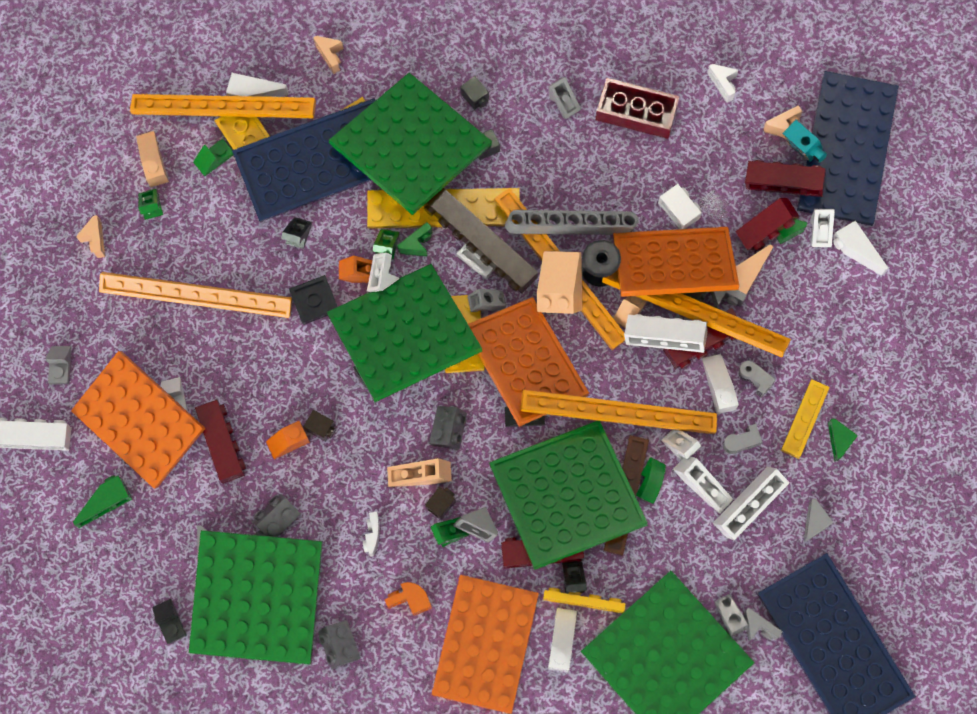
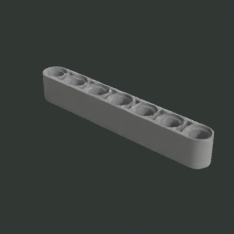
M514 210L508 216L505 228L512 234L613 235V233L632 232L639 219L635 213L630 211ZM512 220L518 221L519 224L513 223ZM531 220H535L538 224L532 223ZM550 220L555 221V222H556V225H555V224H552V223L550 222Z

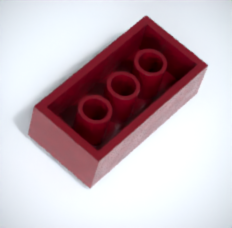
M606 77L596 112V121L669 139L680 96Z

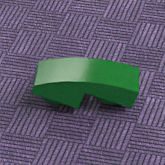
M652 457L649 458L641 473L645 479L636 496L654 504L663 483L666 464Z

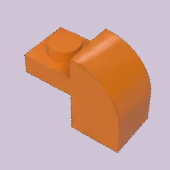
M411 582L401 583L403 592L399 593V590L387 595L388 598L384 599L388 609L408 602L413 616L432 609L424 589Z

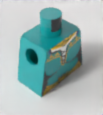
M797 120L782 133L789 146L809 162L815 159L820 163L826 158L827 153L822 150L823 147L819 139Z

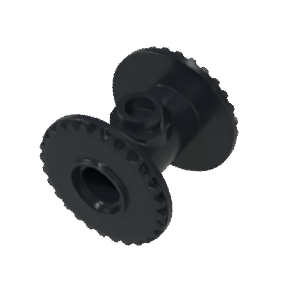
M597 240L590 243L582 255L583 278L593 286H607L602 280L603 277H608L618 270L621 263L619 249L613 243L606 240Z

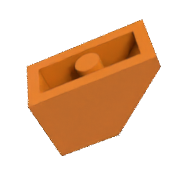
M354 255L340 260L339 280L351 283H368L372 260Z
M300 421L280 429L266 441L273 459H277L310 443Z

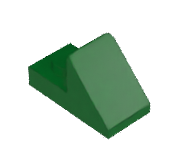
M222 138L210 148L204 145L193 163L205 177L231 158L233 152Z
M157 188L138 193V208L145 220L163 215Z
M426 222L397 245L398 252L404 255L427 257V250L421 245V242L426 243L432 237V227Z
M380 229L373 244V252L375 254L389 253L392 255L391 259H394L400 232Z
M461 517L435 523L430 527L438 545L445 547L470 535L454 527V523Z

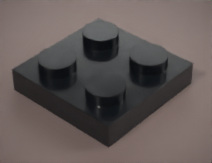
M325 275L289 288L303 325L328 316V311L338 307Z

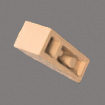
M152 131L136 136L141 163L150 187L169 182L155 132Z
M768 245L736 266L739 291L747 295L773 248L772 245Z
M439 458L387 467L388 487L431 485L452 481L451 462Z

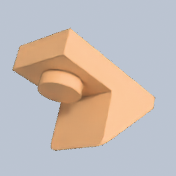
M320 36L313 37L315 46L333 74L339 72V64L341 62L336 53L343 50L342 41Z
M799 105L766 121L764 131L785 138L782 133L795 120L798 122L800 120L802 110Z
M95 215L78 233L77 238L80 242L90 241L91 252H94L97 258L105 257L102 222Z
M627 296L626 299H623L613 319L617 324L626 328L628 315L640 314L647 301L636 296Z

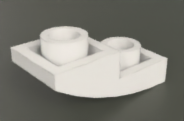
M377 512L369 513L370 519H367L368 530L373 531V533L365 534L366 540L362 541L364 552H368L370 557L375 555L379 542L380 525Z

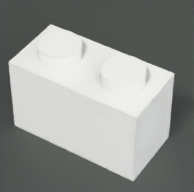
M678 184L659 198L658 204L679 229L688 228L701 217L700 206L696 202L693 203L689 198L687 190L681 188Z

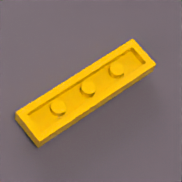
M812 379L810 380L781 448L782 452L798 459L801 457L830 388L829 386Z
M549 588V591L544 590L543 596L545 601L622 614L625 611L626 604L621 603V599L609 598L608 601L602 600L601 596L594 594L584 597L581 596L580 592L561 593V589Z

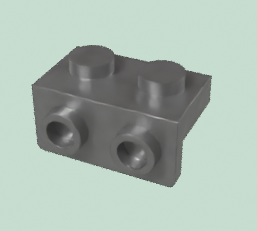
M437 406L429 444L459 450L463 439L464 425L467 421V413L457 407Z
M280 494L274 496L264 510L258 511L252 522L265 536L278 537L301 513L286 497Z
M347 620L326 626L319 631V641L324 647L326 661L332 670L361 659Z

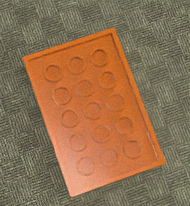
M728 227L613 233L614 245L621 254V263L617 270L621 297L739 290L738 275Z
M533 297L468 324L482 347V352L478 353L519 427L547 415L521 411L523 390L588 397L589 392L546 318L542 312H537V303Z
M118 351L71 410L154 489L159 487L205 430V427L122 351Z
M460 575L431 695L512 714L539 593Z

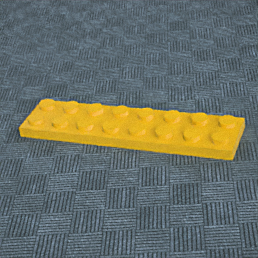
M508 188L446 189L487 227L505 226L507 217L494 202V198ZM510 188L520 200V188ZM368 190L367 192L368 229L420 228L426 222L431 227H442L438 222V218L434 215L430 216L424 210V206L412 215L384 190Z

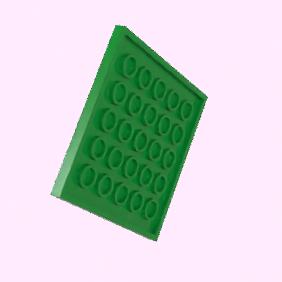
M409 72L330 138L329 144L413 215L492 145V141Z
M432 264L399 278V280L383 291L366 293L327 312L331 323L374 402L382 400L482 352L481 345Z
M600 421L592 422L489 462V466L534 570L648 525Z
M201 530L189 653L310 665L312 661L323 541Z
M672 571L668 572L580 651L635 714H700L755 663Z

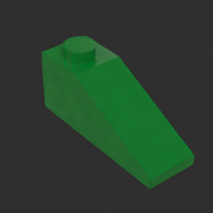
M110 476L104 480L105 483L98 487L74 519L73 524L76 527L81 528L132 500L120 476Z

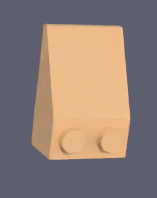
M544 251L537 289V312L574 314L582 311L581 252Z

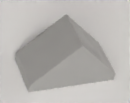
M816 499L809 501L803 541L808 542L834 523Z
M486 507L463 515L454 523V527L488 543L498 535V531Z

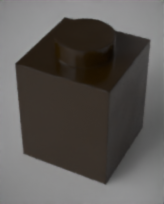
M315 410L312 411L303 426L305 431L325 442L328 438L331 439L336 431L334 421Z
M439 486L425 504V509L442 520L455 504V494L448 488L442 489Z

